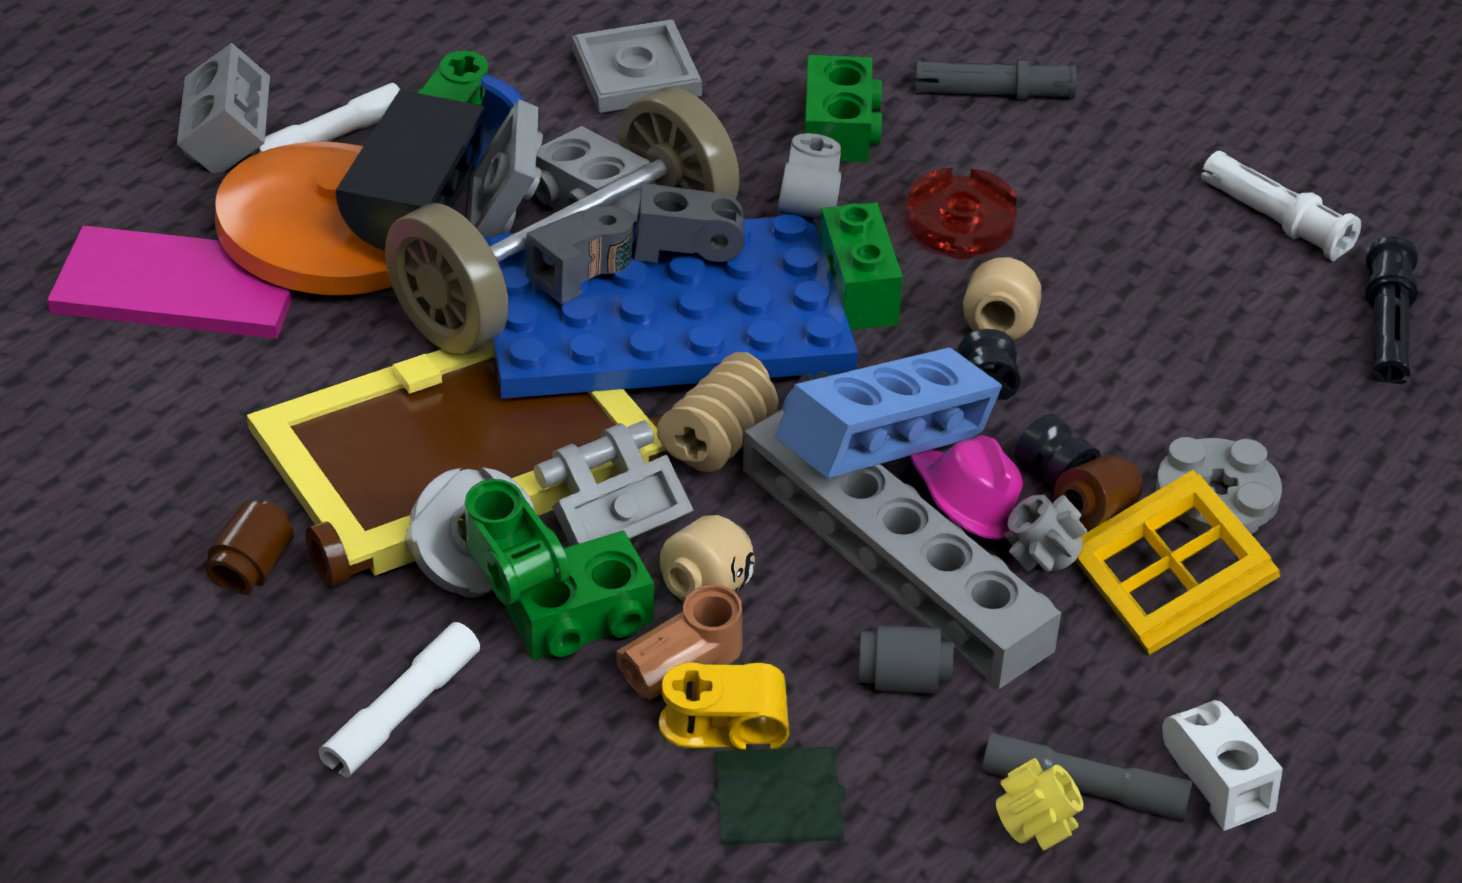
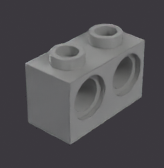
M230 43L185 76L177 145L181 147L183 153L191 161L200 163L211 173H223L263 145L265 142L270 75L233 43Z
M580 126L540 147L536 156V167L541 169V178L534 194L544 205H549L556 211H560L651 163L649 160ZM641 188L607 206L622 208L633 217V222L637 221Z

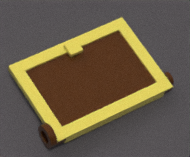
M491 341L466 354H454L443 349L393 364V366L247 415L248 429L315 524L308 527L305 532L307 549L313 566L328 588L349 581L350 575L366 569H370L374 576L414 562V555L407 547L405 540L406 530L410 523L411 510L417 498L428 484L448 470L461 468L459 471L466 469L479 471L483 467L506 474L524 489L533 503L535 513L539 516L552 511V506L558 500L572 495L568 485L562 481L543 489L535 478L534 466L551 459L554 450L572 443L580 447L601 438L602 431L620 423L628 427L645 420L653 431L654 442L639 449L644 462L648 463L664 455L670 458V454L663 448L657 437L658 422L663 415L660 414L648 418L624 389L501 398ZM611 461L590 469L596 484L620 475L617 465ZM460 518L458 525L463 531L461 538L466 542V523L463 518Z

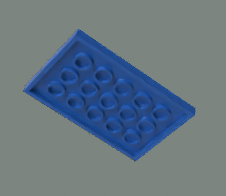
M783 214L772 218L744 219L743 249L735 258L725 262L707 260L695 252L692 254L659 250L657 263L634 260L636 227H633L632 256L629 266L623 271L613 274H600L582 282L580 285V296L563 304H560L526 277V248L498 262L508 293L506 325L502 333L491 340L501 398L695 384L708 376L711 370L719 365L725 357L735 352H749L756 357L767 369L770 378L848 372L857 369L858 351L813 218ZM501 233L484 238L489 246H492L513 235V233ZM543 252V260L550 259V257Z

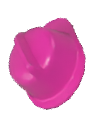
M981 435L956 443L946 453L928 450L910 455L913 466L927 484L935 503L952 521L965 530L983 538L995 540L1005 538V533L1010 530L1008 519L1022 491L1023 480L1016 464L1003 453L996 439Z

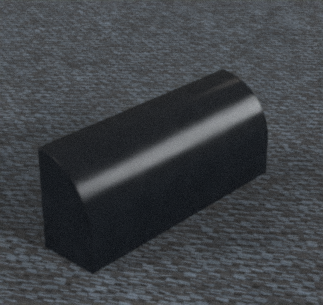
M399 90L336 189L337 205L348 227L366 243L385 251L388 231L397 219L431 203L443 204L452 208L481 156L485 106Z

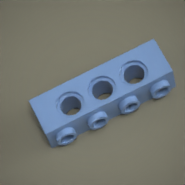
M952 348L936 350L795 384L784 401V414L775 438L828 479L973 438L984 430L1002 385Z

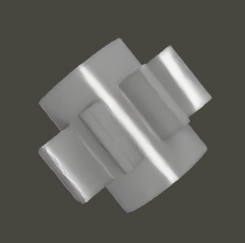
M1033 495L1024 499L1013 509L1008 519L1010 530L1005 533V538L1012 545L1009 551L1010 554L1026 571H1030L1037 564L1046 572L1059 571L1068 567L1081 553L1083 547L1081 536L1087 533V529L1079 521L1082 514L1064 495L1060 496L1053 504L1045 495Z

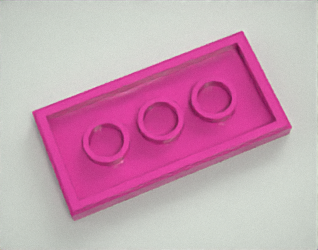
M83 225L47 302L49 311L53 314L278 339L296 290L272 284L248 272L228 255L219 240Z

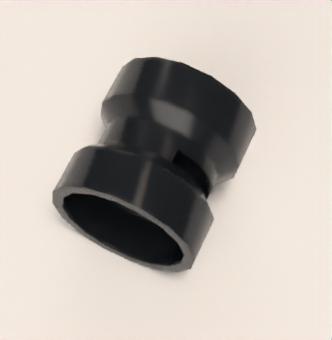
M1047 414L1036 419L1026 428L1016 444L1014 457L1016 462L1032 474L1041 473L1045 486L1054 493L1056 481L1063 472L1099 458L1101 454L1087 440L1073 438L1070 426L1058 416Z

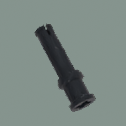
M1382 237L1374 241L1367 248L1366 264L1367 268L1371 271V277L1367 280L1365 287L1366 299L1374 308L1372 379L1377 382L1400 385L1405 384L1407 377H1410L1411 374L1409 366V308L1416 301L1418 295V285L1416 279L1412 276V271L1417 266L1418 252L1411 241L1402 237ZM1397 253L1401 255V262H1396Z

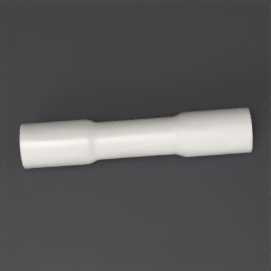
M389 83L350 100L345 106L303 124L291 125L265 136L264 144L251 152V156L288 144L330 142L353 131L372 127L379 123L400 89L396 84Z
M451 623L415 657L411 667L369 707L358 711L320 747L319 756L323 764L334 769L342 762L344 767L338 773L346 778L351 776L387 741L391 731L434 690L443 687L479 652L480 644L475 634L461 623Z

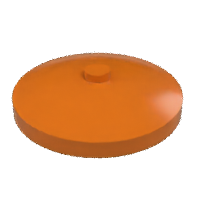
M339 142L294 143L265 150L239 163L223 179L216 194L215 227L218 239L224 250L236 263L253 275L272 284L300 292L321 295H354L393 287L387 270L385 251L373 247L360 239L345 223L337 205L336 189L363 146Z

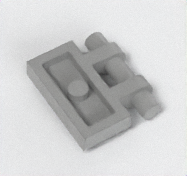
M643 420L628 427L622 423L603 430L601 438L580 447L572 443L554 450L551 459L534 466L535 478L543 489L562 481L568 485L572 495L558 500L552 506L570 546L623 530L631 541L686 517L694 511L667 455L648 463L644 462L639 449L654 442V434L647 421ZM609 461L617 465L620 475L596 484L590 469Z

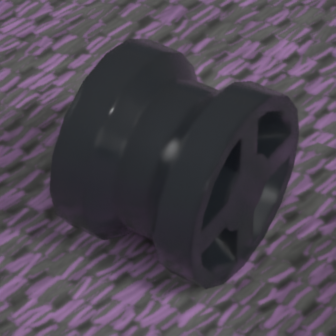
M982 329L972 332L963 338L958 346L957 353L1002 385L996 400H1007L1012 397L1019 389L1021 380L1020 371L1016 364L1017 350L1013 338L1007 333L996 329Z

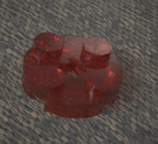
M941 168L921 176L911 186L906 208V225L917 240L934 250L947 253L955 259H971L977 254H985L997 250L1005 245L1014 235L1018 217V210L1016 209L1017 197L1007 182L992 173L971 168L970 177L962 175L952 176L953 168Z

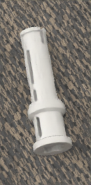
M1222 151L1214 152L1204 164L1203 169L1213 174L1201 173L1203 182L1226 192L1233 198L1282 224L1283 231H1285L1288 237L1292 239L1301 237L1323 249L1324 256L1331 261H1335L1356 243L1360 234L1361 220L1351 213L1343 216L1324 206L1322 198L1312 192L1297 194L1261 173L1239 163Z

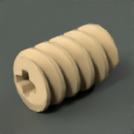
M735 352L725 357L719 365L711 370L708 376L702 378L696 387L690 389L683 399L676 402L672 409L662 416L658 422L657 437L663 448L674 458L685 462L699 471L714 472L721 469L728 459L733 457L741 446L744 445V431L778 411L779 398L775 386L770 381L767 369L760 360L749 352Z

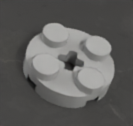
M1181 437L1170 444L1168 455L1160 463L1156 491L1191 470H1194L1197 475L1200 474L1208 484H1210V481L1223 482L1231 487H1228L1227 494L1217 495L1252 534L1258 531L1259 526L1267 523L1269 519L1271 521L1277 513L1282 494V483L1277 470L1267 460L1268 453L1266 448L1257 441L1241 439L1235 442L1219 438L1194 439ZM1196 508L1177 518L1179 521L1188 524L1187 529L1199 535L1212 529L1211 525Z
M483 467L479 471L472 469L459 471L461 468L448 470L436 477L417 498L411 510L410 523L406 530L405 540L419 568L431 581L449 592L458 593L464 597L476 598L493 593L494 591L482 569L469 554L467 543L461 538L463 531L458 522L460 518L465 520L464 503L467 492L480 481L503 479L513 483L521 490L522 495L533 510L534 506L524 489L506 474Z

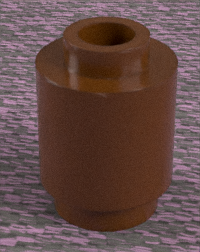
M1104 455L1063 472L1057 479L1054 487V501L1062 495L1066 496L1082 514L1079 521L1086 529H1091L1137 503L1143 490L1142 476L1138 468L1128 459L1115 455Z
M245 501L241 503L208 550L209 561L205 566V571L209 579L215 585L223 588L236 584V592L246 596L255 585L263 586L294 539V531L289 523L287 514L279 506L268 501Z

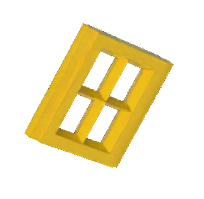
M1194 470L1177 478L1081 536L1083 547L1075 560L1080 569L1149 655L1280 577L1279 569L1272 562L1270 555L1200 474L1197 475ZM1196 508L1211 525L1212 529L1172 552L1155 531ZM1145 538L1162 559L1121 583L1105 561ZM1222 539L1239 558V561L1199 584L1182 562ZM1171 569L1188 591L1147 615L1130 593Z

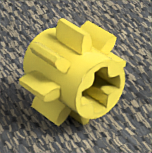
M1033 758L1009 772L1008 777L1001 781V785L1007 793L997 798V812L1004 827L1017 842L1024 844L1036 837L1042 850L1046 851L1072 836L1071 831L1078 828V823L1073 815L1083 810V800L1075 782L1060 765H1054L1043 771L1038 760Z

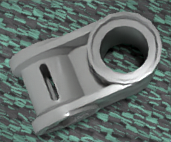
M811 133L799 134L793 137L789 163L786 162L782 179L778 213L794 214L821 220L822 208L836 207L841 182V172L839 171L841 146L838 142L827 136Z

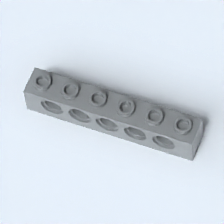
M783 409L744 431L743 471L925 627L941 628V640L943 642H954V651L998 689L1002 688L1055 652L1061 612L1054 607L1053 603L1044 594L1035 592L1012 573L1000 558L990 555L968 537L957 523L951 519H946L923 500L912 486L901 482L881 464L827 479L775 438L784 414Z

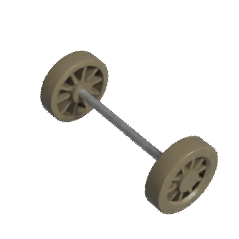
M677 87L660 88L634 101L628 106L622 116L619 130V145L649 160L651 164L492 246H489L482 234L466 217L443 204H427L397 219L391 225L387 234L385 257L390 281L402 308L415 327L434 345L450 353L466 354L493 340L502 333L508 317V293L498 262L526 248L527 232L581 210L586 211L598 206H607L642 188V183L649 184L653 182L654 185L722 193L736 199L739 189L738 162L730 137L721 121L702 100L692 93Z

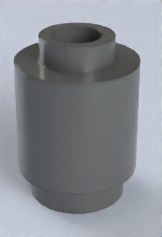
M878 625V631L861 630L859 683L875 684V691L938 694L939 681L952 682L954 642L941 641V628Z

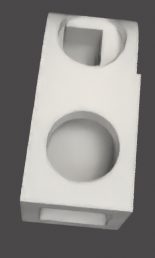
M1213 700L1164 719L1162 731L1165 746L1182 771L1188 774L1208 800L1210 812L1223 831L1276 811L1283 768L1238 716L1235 717L1221 701Z

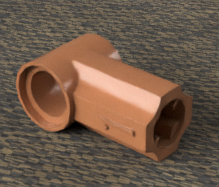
M714 584L694 589L687 595L684 601L683 612L616 651L617 665L626 681L642 698L651 701L662 694L661 689L664 675L670 668L678 664L694 662L710 665H727L732 663L740 656L743 649L742 602L737 593L725 586Z

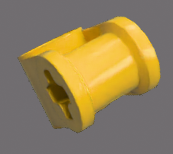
M688 662L670 668L664 675L661 693L667 706L660 713L658 725L662 736L668 742L686 748L736 747L738 749H746V744H770L771 749H778L787 741L790 734L785 676L779 668L765 663L710 665ZM689 681L693 682L692 699H686V689ZM689 715L695 716L694 731L692 733L687 732Z

